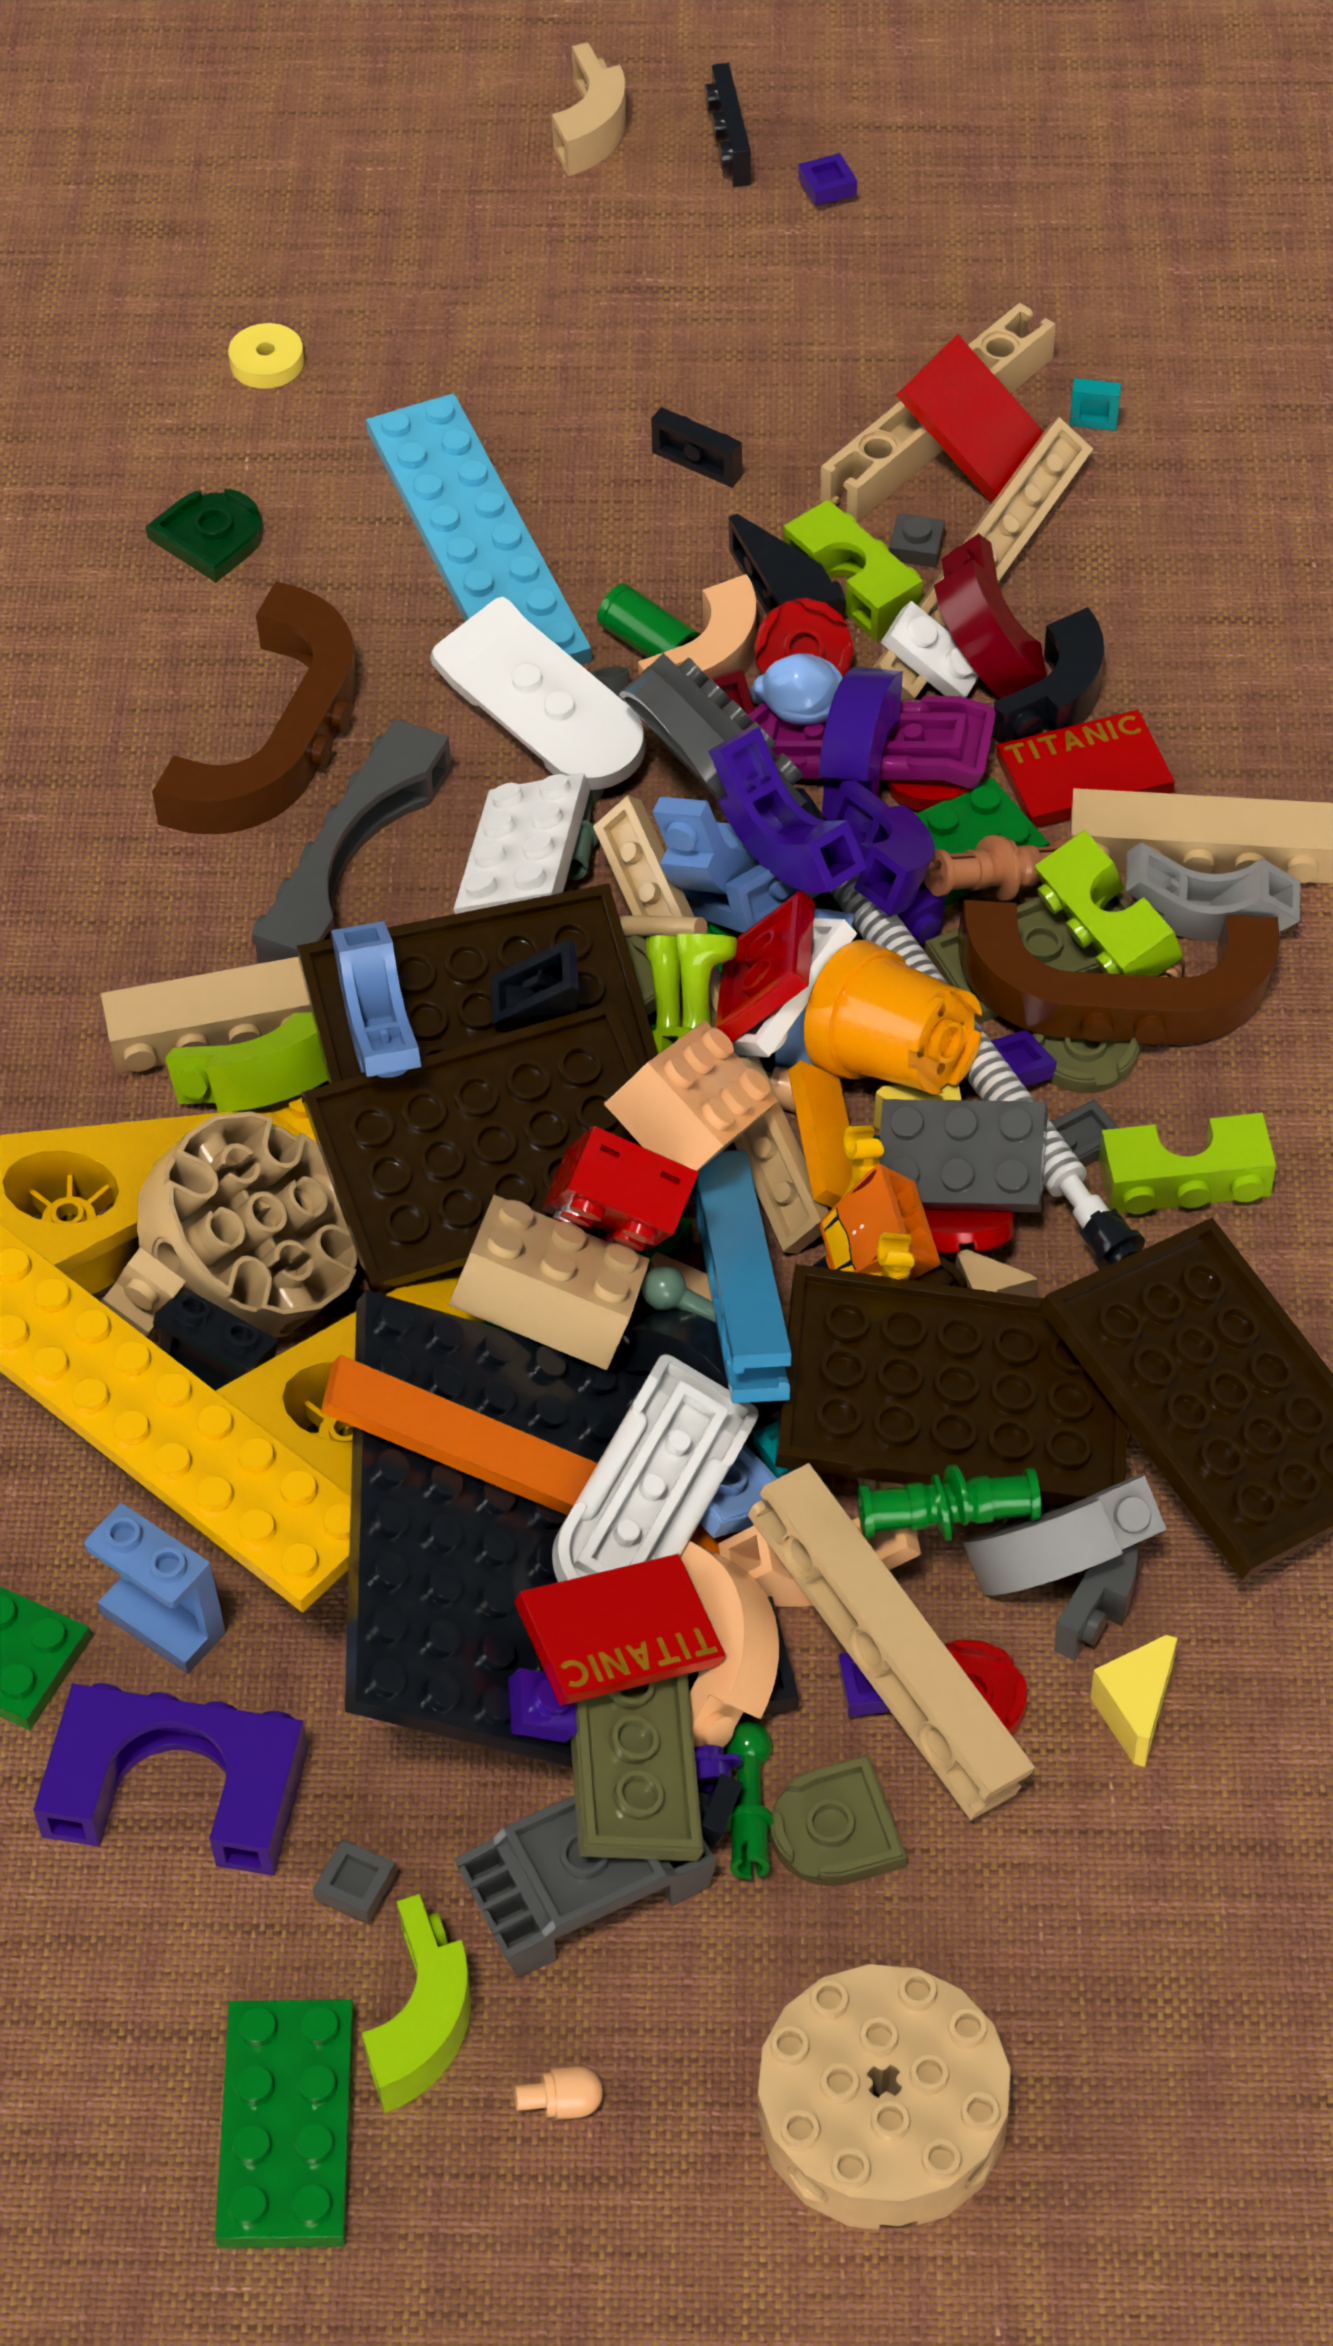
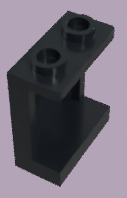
M185 1287L180 1289L173 1300L170 1299L155 1313L153 1325L164 1331L160 1348L215 1391L274 1358L279 1340Z

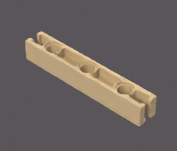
M1018 303L968 344L1010 394L1050 362L1054 355L1056 324L1045 318L1040 322V327L1028 335L1029 320L1033 318V312L1021 303ZM899 401L821 466L820 501L824 502L829 499L833 504L837 505L840 502L838 496L847 490L846 512L851 514L856 522H859L944 449L907 407Z
M808 1463L764 1485L759 1493L762 1500L751 1507L747 1516L968 1818L972 1820L1015 1796L1021 1788L1019 1781L1030 1776L1035 1766L812 1466Z

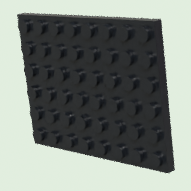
M366 1290L356 1303L355 1361L596 1463L601 1459L650 1373L647 1371L626 1372L619 1363L613 1361L610 1362L608 1369L605 1370L520 1334ZM353 1426L345 1712L573 1768L571 1738L564 1743L511 1733L508 1678L519 1668L545 1672L514 1601L520 1591L558 1583L552 1563V1549L555 1537L567 1515Z

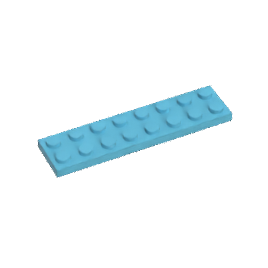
M448 394L367 418V433L464 621L469 620L494 599L505 597L511 601L525 619L580 665L592 662L591 647L455 394Z

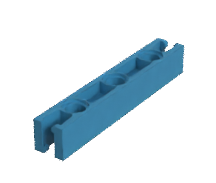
M722 1151L698 1171L699 1174L691 1191V1199L731 1402L790 1400V1384L785 1366H791V1349L747 1151Z

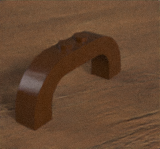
M275 581L256 614L260 648L292 657L305 664L309 669L268 741L253 756L233 764L208 765L173 755L152 791L158 825L195 834H226L253 828L277 817L293 805L304 793L319 766L327 764L331 756L335 737L339 730L344 731L348 727L351 720L352 706L357 691V675L350 630L340 613L326 600L305 589Z
M964 900L958 929V952L962 971L973 991L991 1010L1009 1022L1029 1031L1053 1037L1087 1039L1090 1041H1103L1106 1039L1131 1041L1132 1038H1135L1143 1044H1188L1223 1036L1244 1024L1260 1007L1267 992L1279 950L1278 917L1225 915L1216 947L1218 965L1204 974L1178 978L1071 972L1059 970L1040 962L1025 948L1018 932L1017 903Z

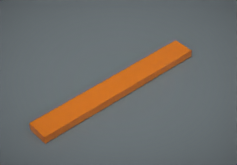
M341 1354L331 1364L321 1413L567 1516L598 1464ZM699 1523L689 1541L720 1555L718 1543L744 1530L712 1538Z

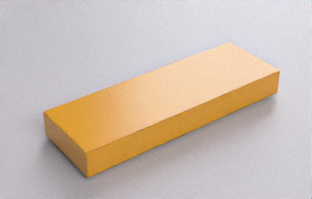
M800 1060L788 1069L812 1197L814 1201L833 1208L841 1200L851 1182L852 1160L846 1156L843 1146V1136L846 1128L849 1127V1121L840 1077Z

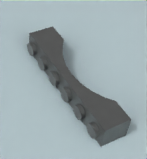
M394 719L383 736L379 735L374 740L365 765L361 771L356 770L350 777L346 794L338 806H332L327 812L320 834L314 842H308L303 849L300 864L291 878H285L280 884L275 903L267 915L263 914L257 919L252 931V943L256 947L258 964L298 957V945L332 939L331 930H335L332 906L337 885L348 863L363 844L382 828L408 813L431 804L452 771L448 736Z

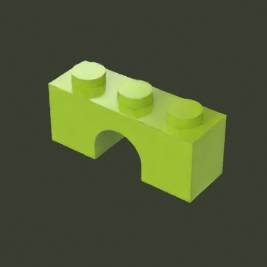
M829 499L783 526V541L822 564L829 578L838 576L849 577L846 580L845 615L876 642L884 638L904 606L911 601L918 606L922 600L923 580L916 570L905 566L889 552L887 546L881 540L874 539L858 525L851 514L840 510Z
M1085 829L1034 865L1042 883V886L1036 889L1040 898L1054 915L1061 910L1067 916L1069 921L1065 923L1066 927L1083 949L1091 944L1099 955L1095 957V960L1103 973L1159 976L1184 958L1173 929L1144 897L1122 911L1108 912L1103 910L1107 902L1125 888L1114 862Z
M1263 1112L1209 1118L1205 1151L1195 1156H1179L1168 1151L1159 1140L1156 1124L1107 1129L1101 1132L1098 1163L1110 1211L1116 1208L1119 1213L1143 1214L1155 1209L1173 1207L1197 1208L1209 1203L1227 1201L1251 1202L1258 1198L1271 1197L1276 1162Z

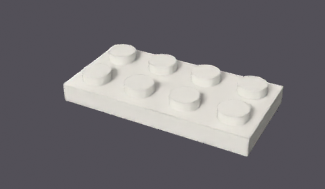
M585 773L568 776L555 774L540 781L523 784L505 783L489 790L453 910L455 914L563 892L590 793V786Z

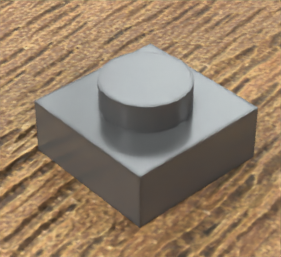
M898 513L889 545V552L902 563L936 568L945 534V520Z
M342 1839L313 1888L315 1900L369 1924L397 1874L396 1864L389 1859Z

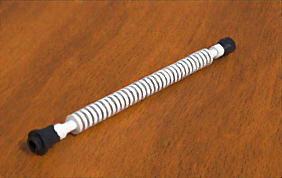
M795 788L806 800L801 807L812 816L827 821L805 789ZM859 874L829 892L843 912L854 913V927L859 931L864 940H870L896 952L905 960L908 966L947 983L898 915H887L854 889ZM974 1019V1030L982 1032L981 1043L977 1056L965 1076L974 1091L980 1096L982 1101L1035 1102V1099L1027 1091L1023 1083L1020 1082L1012 1068ZM1048 1118L1043 1184L1053 1197L1065 1195L1074 1207L1072 1215L1082 1227V1230L1079 1231L1081 1237L1095 1255L1094 1264L1101 1270L1141 1251L1145 1245V1238L1138 1230L1130 1229L1116 1208L1110 1211L1100 1196L1091 1195L1083 1184L1087 1175L1086 1168L1079 1162L1078 1157L1072 1152V1149Z

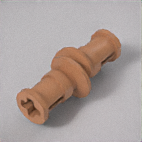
M990 835L985 836L979 841L976 849H969L964 853L949 854L944 849H934L933 857L924 876V882L933 896H945L951 890L968 889L970 891H978L991 887L996 898L1001 901H1009L1014 899L1018 893L1019 886L1028 887L1041 883L1034 865L1064 845L1068 840H1057L1051 846L1035 847L1034 845L1017 846L1014 841L1007 837Z

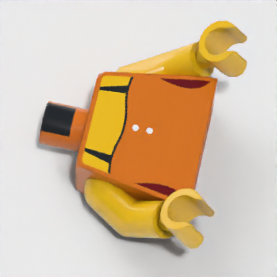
M872 1125L849 1126L844 1132L843 1146L846 1156L852 1160L851 1182L841 1200L821 1220L820 1230L828 1254L812 1266L885 1276L893 1279L913 1280L941 1264L916 1183L880 1164L879 1158L884 1153V1147L880 1140L873 1139L875 1130Z

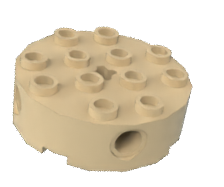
M251 1111L214 1115L184 1135L154 1163L138 1194L137 1233L139 1245L143 1250L186 1280L183 1287L274 1338L288 1336L349 1288L357 1271L354 1269L357 1263V1253L318 1144L302 1132L296 1137L283 1127L273 1125V1118Z
M867 1964L822 1977L784 2007L762 2046L758 2086V2120L772 2167L806 2206L848 2227L879 2229V2225L902 2226L916 2221L918 2226L945 2218L984 2186L1005 2145L1011 2068L995 2025L962 1989L918 1968Z

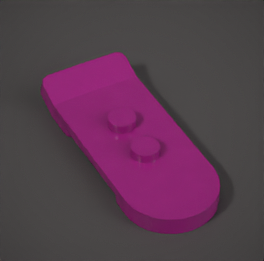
M924 696L921 700H901L900 721L891 727L887 735L881 758L879 780H944L966 788H976L985 771L996 716L994 708L961 696ZM766 703L759 705L754 709V712L748 714L752 721L757 722L776 743L771 749L778 757L781 753H784L804 776L800 779H824V777L818 776L826 722L815 725H794L781 720L769 709Z

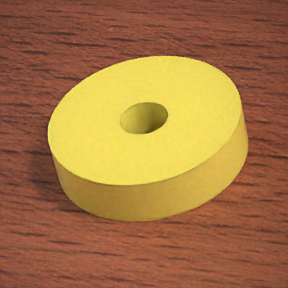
M263 323L247 327L235 335L228 348L230 367L234 377L241 383L253 388L269 389L283 386L294 380L304 366L303 346L300 337L292 329L280 324Z

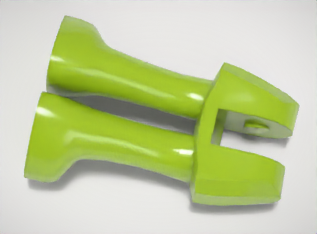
M688 933L676 934V936L655 935L646 938V957L651 966L657 1012L656 1030L652 1031L658 1054L704 1020L712 1027L709 1005L711 971L715 965L735 958L737 953L736 937ZM680 983L682 985L683 998L682 1024L680 1014Z

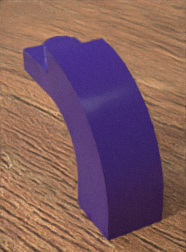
M760 727L747 728L708 751L726 792V795L718 799L724 815L744 846L771 874L799 890L824 893L830 892L868 868L848 820L824 821L805 811L795 801L780 777Z

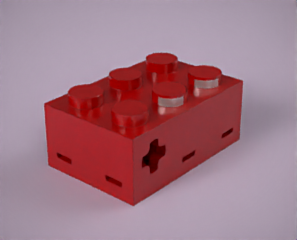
M593 1126L566 1149L541 1210L554 1215L552 1219L559 1222L573 1223L583 1230L586 1229L604 1237L605 1241L620 1243L638 1253L644 1254L674 1234L699 1172Z

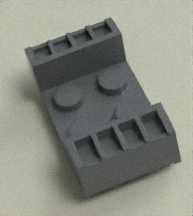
M575 1795L503 1827L492 1839L454 1859L502 1953L516 1976L555 1962L554 1939L661 1889L671 1907L709 1887L717 1863L703 1836V1854L698 1861L579 1856Z

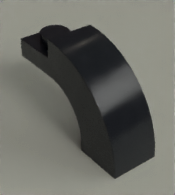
M1088 607L1046 625L1044 661L1052 669V672L1037 683L994 702L993 708L996 716L992 737L998 744L1033 736L1044 729L1049 732L1081 724L1091 714L1100 693L1104 640L1100 625Z
M679 1309L658 1310L640 1323L626 1326L611 1360L619 1363L626 1372L651 1371L659 1357L667 1354L729 1390L716 1323L689 1311ZM779 1401L749 1402L758 1410L759 1415L753 1428L780 1409Z

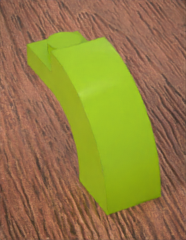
M312 1012L292 1013L289 1019L280 1027L253 1040L231 1045L173 1047L165 1057L178 1104L215 1103L218 1113L244 1111L278 1103L298 1096L302 1092L311 1090L328 1080Z
M420 1894L396 1901L401 1931L417 1975L413 1994L406 2006L393 2019L379 2027L361 2033L366 2060L384 2113L414 2100L442 2076L457 2055L469 2024L471 1990L466 1953L462 1939L448 1944L438 1912L427 1915Z

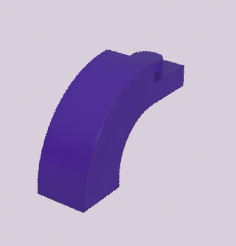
M853 667L846 672L840 681L828 713L819 763L818 777H824L822 814L826 819L829 816L841 782L856 780L878 797L880 765L885 741L891 727L900 721L903 671Z
M856 780L841 782L827 821L848 820L862 856L865 858L868 868L859 873L854 889L887 915L899 914L911 907L916 899L934 854L935 846L932 835L921 819L904 804L890 807Z

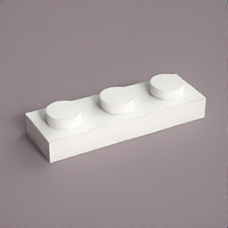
M814 918L809 986L732 1042L734 1051L738 1055L770 1057L772 1053L785 1043L788 1036L787 1031L800 1013L806 1010L810 993L821 970L829 959L843 946L851 943L857 934L845 919Z

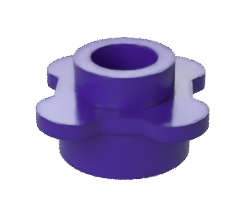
M702 1745L694 1747L698 1790L701 1788L709 1791L721 1773L732 1778V1768L742 1765V1757L740 1755H724V1749L720 1746Z

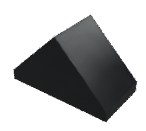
M567 939L490 976L492 1025L499 1028L527 1027L576 1013L579 992L576 942Z

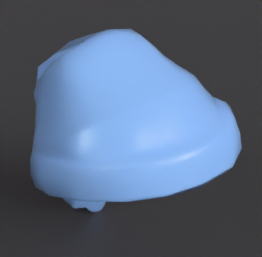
M797 653L775 661L770 665L766 673L760 675L755 680L749 692L753 703L757 705L766 703L769 709L781 720L794 725H815L827 721L833 697L843 677L831 662L812 654Z

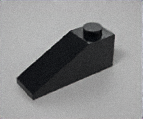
M739 514L729 516V552L742 574H747L755 591V596L767 615L772 609L785 602L803 598L824 602L840 614L841 610L846 608V599L841 585L838 581H831L822 564Z

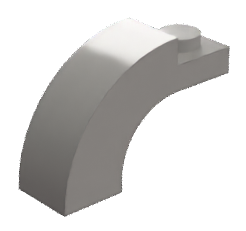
M1142 842L1127 852L1126 893L1132 895L1137 900L1144 897L1177 936L1200 941L1218 942L1225 915L1278 917L1279 932L1300 921V880L1263 858L1238 871L1211 874L1188 869Z
M1136 1475L1078 1502L1042 1514L1038 1521H1029L1028 1518L1012 1519L962 1543L983 1594L991 1596L1025 1590L1078 1573L1123 1554V1549L1167 1529L1145 1475Z

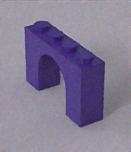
M72 1683L33 1809L43 1838L100 1847L117 1788L127 1772L143 1759L156 1753L170 1750H185L209 1758L226 1775L225 1785L210 1835V1844L216 1866L275 1876L308 1752L303 1720H297L291 1715L280 1711H267L263 1714L241 1711L230 1704L218 1701L208 1702L206 1705L185 1702L163 1692L142 1695L123 1692L118 1687L106 1683H95L92 1686Z

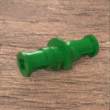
M948 1465L945 1469L943 1482H941L937 1474L931 1475V1484L927 1485L921 1482L908 1483L905 1487L870 1490L868 1485H860L857 1492L859 1520L864 1538H873L875 1531L909 1528L910 1531L938 1525L945 1542L952 1541L955 1523H962V1525H968L969 1522L981 1524L993 1522V1519L1028 1516L1029 1521H1038L1041 1517L1040 1488L1034 1468H1026L1023 1475L989 1478L986 1475L972 1477L965 1481L957 1465Z

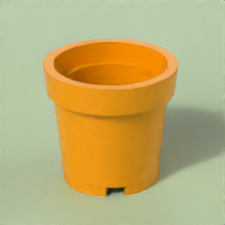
M856 940L843 946L829 959L814 983L804 1018L806 1051L815 1067L836 1076L849 1079L872 1077L913 1087L933 1095L942 1094L944 1092L940 1088L946 1084L956 1086L963 1080L977 1056L982 1032L974 1030V1014L982 1016L981 1005L976 996L971 992L949 985L908 966L905 960L896 952L870 940Z

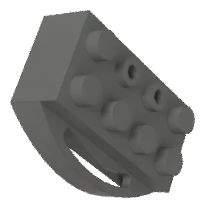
M663 653L620 692L621 698L717 800L726 795V792L708 751L748 727H760L787 790L800 806L806 802L793 786L804 776L784 753H781L778 757L771 750L776 745L774 740L757 722H753L745 711L733 699L731 700L711 678L709 679L689 657L680 666H677Z

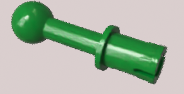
M743 1722L736 1725L730 1741L725 1745L726 1754H738L742 1757V1765L737 1767V1780L743 1783L737 1798V1806L734 1807L726 1828L731 1832L732 1859L730 1861V1870L732 1874L741 1879H753V1862H756V1874L758 1877L766 1875L770 1870L768 1832L770 1831V1825L774 1823L771 1811L761 1806V1766L771 1755L772 1740L770 1734L763 1726L754 1722Z

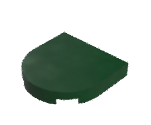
M224 489V493L202 494L201 490L194 491L178 500L145 526L149 540L215 583L248 558L257 549L263 536L262 519L258 506L250 497L233 489Z

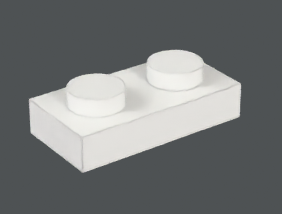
M912 601L900 610L881 641V644L945 696H961L966 698L979 677L960 651L951 633Z

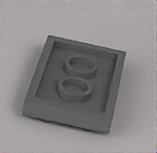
M883 1099L880 1141L884 1147V1153L879 1158L880 1164L915 1181L924 1210L1041 1212L1048 1120L1046 1102Z

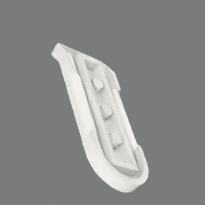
M499 597L494 599L433 648L430 656L431 663L450 686L472 705L481 707L542 759L545 768L553 775L564 774L568 776L585 773L590 790H598L612 787L626 780L641 764L645 755L646 741L639 716L627 703L525 619L507 598Z
M667 1354L660 1356L555 1537L552 1549V1563L558 1582L674 1554H679L681 1557L728 1470L747 1440L759 1416L758 1410L749 1402L732 1403L728 1389L673 1356Z

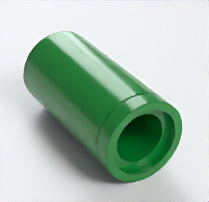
M626 583L619 584L609 591L603 599L597 614L599 625L647 658L685 645L701 635Z

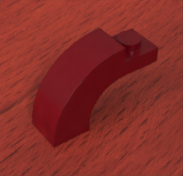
M978 533L941 559L944 579L935 584L934 588L943 618L960 651L983 682L998 697L1003 698L1046 677L1041 643L1020 625L1003 598L998 584L992 543Z

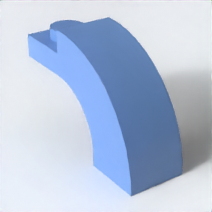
M659 797L652 813L667 846L660 866L667 878L678 888L686 891L727 895L725 889L727 882L760 864L744 846L729 823L716 822L708 801Z
M385 921L331 930L346 1016L361 1073L365 1072L367 1077L377 1075L379 1077L391 1078L404 1074L408 1069L421 1067L419 1047L404 1007L393 942Z

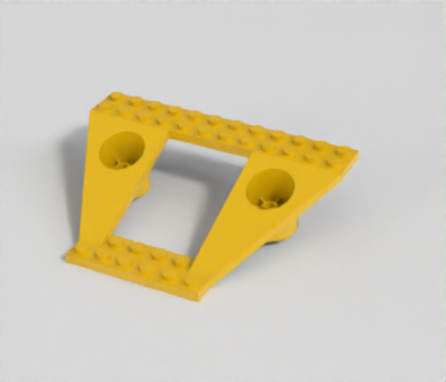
M302 1094L271 1104L267 1108L0 1135V1372L303 1613L349 1570L353 1426L321 1413L331 1364L340 1354L355 1360L356 1312L215 1391L91 1295L115 1283L127 1263L137 1252L139 1247V1236L137 1233L138 1194L154 1163L184 1135L212 1116L249 1111L273 1118V1125L283 1127L296 1137L302 1132L316 1142L302 1103ZM106 1207L110 1208L104 1214L98 1215ZM41 1212L43 1214L42 1219H36L35 1216ZM464 1266L406 1283L386 1294V1296L482 1324L485 1321L449 1306ZM313 1423L319 1427L318 1433H310L306 1430Z

